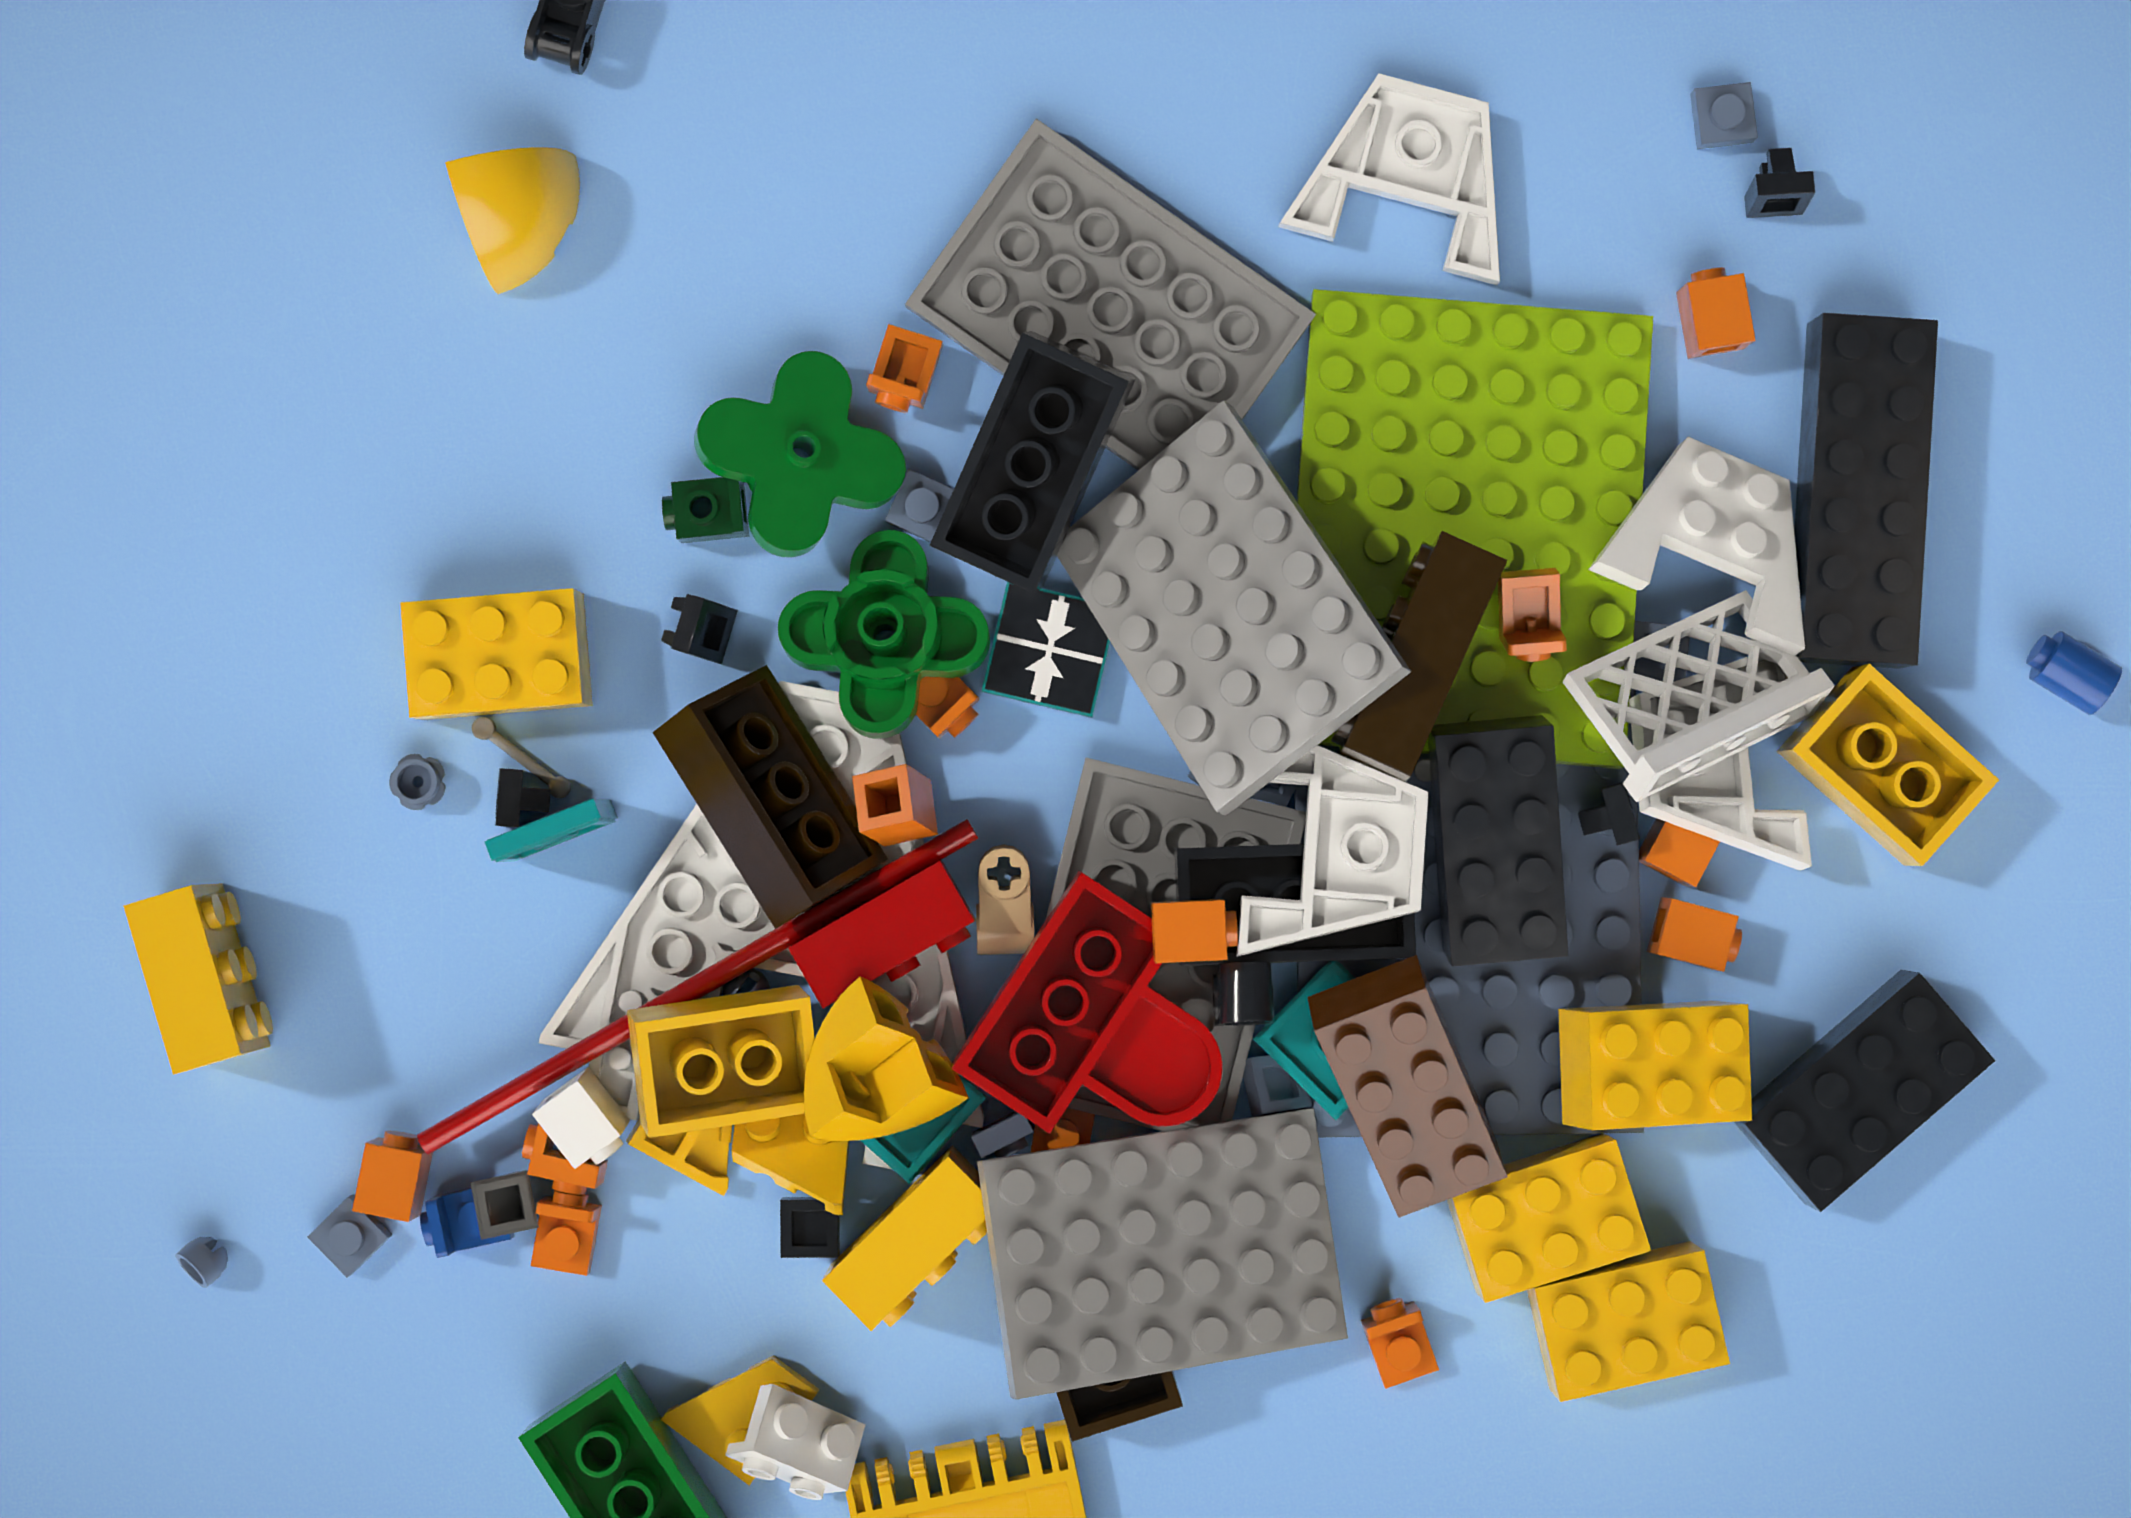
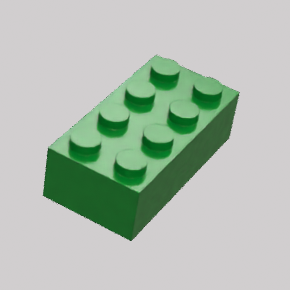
M626 1361L529 1424L518 1437L570 1518H727L667 1424L661 1421V1415Z

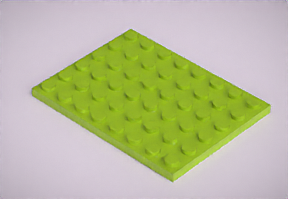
M1313 289L1310 310L1316 315L1309 325L1296 501L1380 626L1382 627L1398 595L1405 598L1408 597L1411 588L1402 584V581L1422 542L1433 545L1441 531L1508 560L1503 572L1556 568L1560 573L1561 631L1566 637L1567 651L1551 653L1549 659L1536 662L1522 661L1517 659L1516 656L1508 655L1499 639L1497 583L1434 725L1543 715L1554 725L1556 764L1614 769L1625 768L1563 684V680L1569 672L1634 642L1637 590L1588 569L1643 495L1653 316ZM1599 678L1588 682V685L1597 697L1618 703L1621 685ZM1625 722L1623 732L1628 738L1629 723ZM1333 733L1318 744L1340 747V745L1331 742ZM1428 739L1421 753L1429 754Z

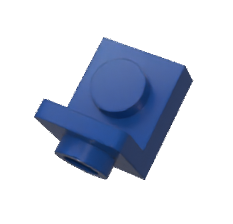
M471 1188L434 1196L425 1202L426 1212L420 1214V1226L424 1242L427 1246L434 1245L437 1258L449 1256L456 1251L511 1240L515 1237L514 1233L481 1240Z

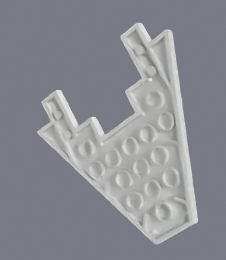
M779 681L780 687L855 806L852 776L907 764L900 733L890 738L872 739L854 731L845 720L840 709L839 692ZM697 804L540 1034L539 1044L567 1049L627 1014V1010L637 1009L775 929ZM923 838L885 847L879 844L888 860L826 899L924 844ZM935 944L916 955L921 964L918 968L893 982H890L886 973L871 982L882 987L903 1003L909 1010L907 1018L911 1028L915 1029L926 1042L935 1039L952 1063L966 1042L967 1036L948 950L941 954ZM788 948L754 967L804 977ZM723 986L700 999L721 996ZM629 1039L589 1062V1068L626 1116L631 1120L637 1121L640 1116L631 1041ZM981 1104L963 1123L964 1125L982 1128L984 1114ZM865 1146L862 1164L892 1169Z

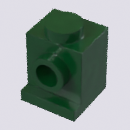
M724 477L671 482L672 496L662 497V515L665 530H676V539L681 543L750 537L744 482ZM699 498H708L712 502V511L707 517L697 518L693 515L692 506Z

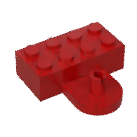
M1079 870L952 1061V1070L1050 1134L1082 1085L1142 1123L1152 1126H1175L1190 1121L1202 1113L1217 1094L1222 1079V1057L1214 1036L1200 1020L1148 986L1162 963L1154 962L1152 918Z

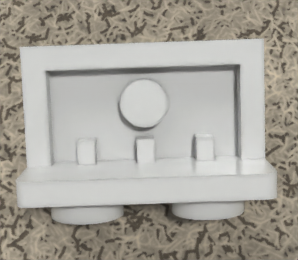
M775 1384L762 1385L759 1389L745 1441L729 1443L725 1456L743 1463L742 1471L752 1477L763 1480L779 1478L791 1483L789 1487L791 1493L807 1499L821 1500L825 1493L848 1491L866 1424Z

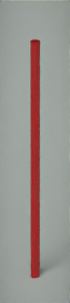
M968 819L960 822L638 1008L698 1000L979 839ZM627 1014L417 1134L420 1146L429 1155L629 1040L630 1033Z

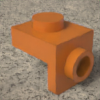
M888 324L873 374H869L866 383L868 391L877 394L875 403L901 413H908L910 405L923 409L944 345L943 341Z
M1556 568L1502 572L1498 581L1499 639L1508 655L1516 656L1517 659L1522 661L1536 662L1549 659L1551 653L1567 651L1566 637L1561 631L1560 573Z
M539 1123L538 1126L529 1125L522 1150V1158L530 1159L527 1175L553 1180L552 1189L574 1195H586L587 1188L596 1189L604 1182L608 1160H604L596 1165L589 1158L574 1169L560 1150L553 1149L554 1142Z

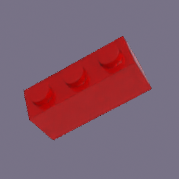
M940 860L788 949L821 1007L824 1009L836 1002L849 985L860 976L872 981L886 973L890 982H893L921 966L916 955L936 944L942 954L971 937L966 926L975 922L976 918L944 862Z

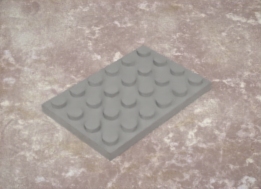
M1037 118L905 303L906 308L1003 376L1022 332L1033 331L1136 378L1105 448L1137 470H1140L1223 400L1233 406L1243 420L1316 315Z
M1224 400L1069 528L1057 554L1058 559L1215 811L1225 816L1411 673V670L1234 407Z
M1085 758L1046 919L1079 870L1152 918L1151 902L1176 901L1174 848L1300 844L1306 822V812L1249 798L1225 816L1215 811L1199 785ZM1178 962L1162 963L1148 984L1150 988L1200 1020L1212 1033L1219 1046L1222 1057V1079L1217 1094L1202 1113L1190 1121L1179 1125L1152 1126L1132 1118L1084 1085L1080 1087L1068 1108L1160 1131L1232 1120L1255 1025H1214L1213 974H1216L1218 965L1180 966Z
M1314 1108L977 1161L1010 1397L1013 1399L1039 1396L1348 1338Z

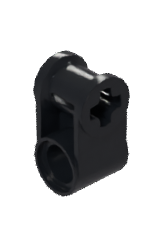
M539 0L537 10L530 21L525 38V58L536 61L539 57L569 65L572 73L582 75L587 68L592 54L595 31L605 0Z
M1235 962L1218 965V970L1212 977L1214 1025L1248 1026L1273 1024L1274 1004L1271 963Z

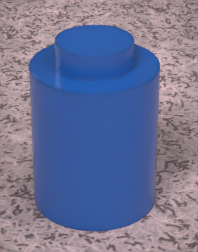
M2059 631L2052 638L2043 635L2033 646L2026 660V664L2032 667L2029 673L2030 680L2087 715L2094 714L2105 704L2122 675V667L2063 631Z

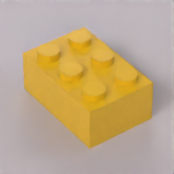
M574 588L400 602L409 718L431 720L593 706L584 593Z
M1871 664L1851 667L1834 686L1815 714L1805 719L1776 751L1904 866H1923L1999 781L1994 774Z
M223 883L190 885L123 905L173 1075L271 1046L268 1035L273 1033L271 1015L266 1004L263 1001H257L251 981L257 977L255 961L247 946L241 947L235 925L241 922L239 907L234 895L230 891L225 892Z
M799 985L627 1010L640 1123L648 1138L805 1114V1075L815 1037L810 996Z
M1700 1001L1558 1009L1563 1125L1593 1131L1752 1121L1748 1004Z
M1605 1133L1504 1164L1507 1178L1447 1200L1475 1291L1485 1303L1651 1251L1617 1141Z
M952 1145L830 1264L822 1281L870 1331L882 1320L889 1327L895 1324L914 1304L913 1299L917 1295L914 1289L924 1279L933 1286L956 1263L954 1258L958 1255V1252L955 1249L966 1238L974 1245L987 1234L978 1170Z
M1691 1241L1652 1249L1637 1256L1527 1290L1549 1390L1560 1402L1730 1364L1705 1251Z

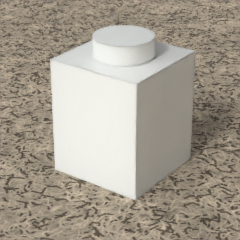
M589 1067L543 1099L532 1113L533 1117L574 1169L589 1158L597 1165L616 1152L624 1144L619 1137L630 1122V1119Z

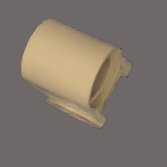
M1005 844L993 846L984 853L978 869L979 904H976L977 955L1024 954L1034 939L1033 902H1031L1028 861L1022 851L1014 846ZM1003 856L1009 857L1012 867H1020L1021 869L1020 875L1011 876L1010 885L1005 887L999 886L997 877L988 876L987 874L988 868L997 867L998 858Z

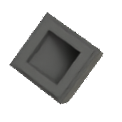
M528 1170L470 1182L481 1240L539 1228L530 1178L527 1175Z

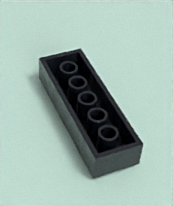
M1822 313L1807 323L1794 525L1805 649L1796 655L1801 662L1850 666L1871 664L1873 667L1896 669L1918 665L1938 320Z

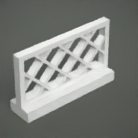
M1746 590L1573 670L1563 680V684L1628 771L1629 775L1623 785L1636 802L1813 716L1835 685L1822 668L1809 673L1796 655L1792 656L1754 639L1722 631L1724 618L1737 612L1747 623L1753 599ZM1688 636L1710 643L1707 660L1678 652L1680 639ZM1720 646L1747 654L1746 672L1717 664ZM1645 657L1666 664L1663 682L1633 673L1635 660ZM1759 658L1777 663L1788 679L1776 682L1757 676ZM1675 668L1704 675L1702 694L1673 685ZM1599 678L1621 685L1618 703L1597 697L1588 685V682ZM1717 679L1743 687L1742 700L1734 704L1712 697L1714 680ZM1630 689L1659 696L1657 715L1628 707ZM1670 700L1698 708L1697 723L1688 725L1668 719ZM1628 722L1654 730L1652 744L1637 751L1623 732L1624 723Z

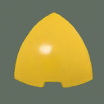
M529 147L487 152L445 162L465 227L477 258L493 290L498 295L512 290L536 276L552 261L555 256L554 251L562 240L568 226L574 223L580 195L579 168L576 156L567 150L558 148Z
M861 976L849 985L833 1004L823 1020L811 1048L804 1083V1110L810 1137L832 1141H854L887 1136L931 1121L969 1098L958 1073L952 1070V1063L935 1039L927 1042L923 1041L919 1033L910 1026L907 1018L908 1008L882 987Z

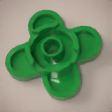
M805 351L787 359L774 380L770 403L768 404L743 398H725L713 403L702 414L694 434L696 453L707 469L718 476L748 484L752 491L748 514V523L752 536L763 549L780 557L804 555L819 543L827 529L833 503L858 509L878 508L894 497L905 478V458L897 443L880 431L853 425L848 421L852 397L850 377L838 360L822 352ZM793 448L803 450L809 457L803 458L798 456Z
M896 530L879 531L869 535L860 542L851 558L849 584L842 591L813 590L799 594L784 607L778 621L779 640L785 653L795 664L808 670L840 673L839 705L843 716L854 731L872 739L893 737L910 725L917 712L919 687L922 678H956L967 675L982 664L990 648V633L983 613L974 604L961 598L929 596L927 594L929 567L921 545L913 537ZM883 630L894 632L886 640H875L877 634Z

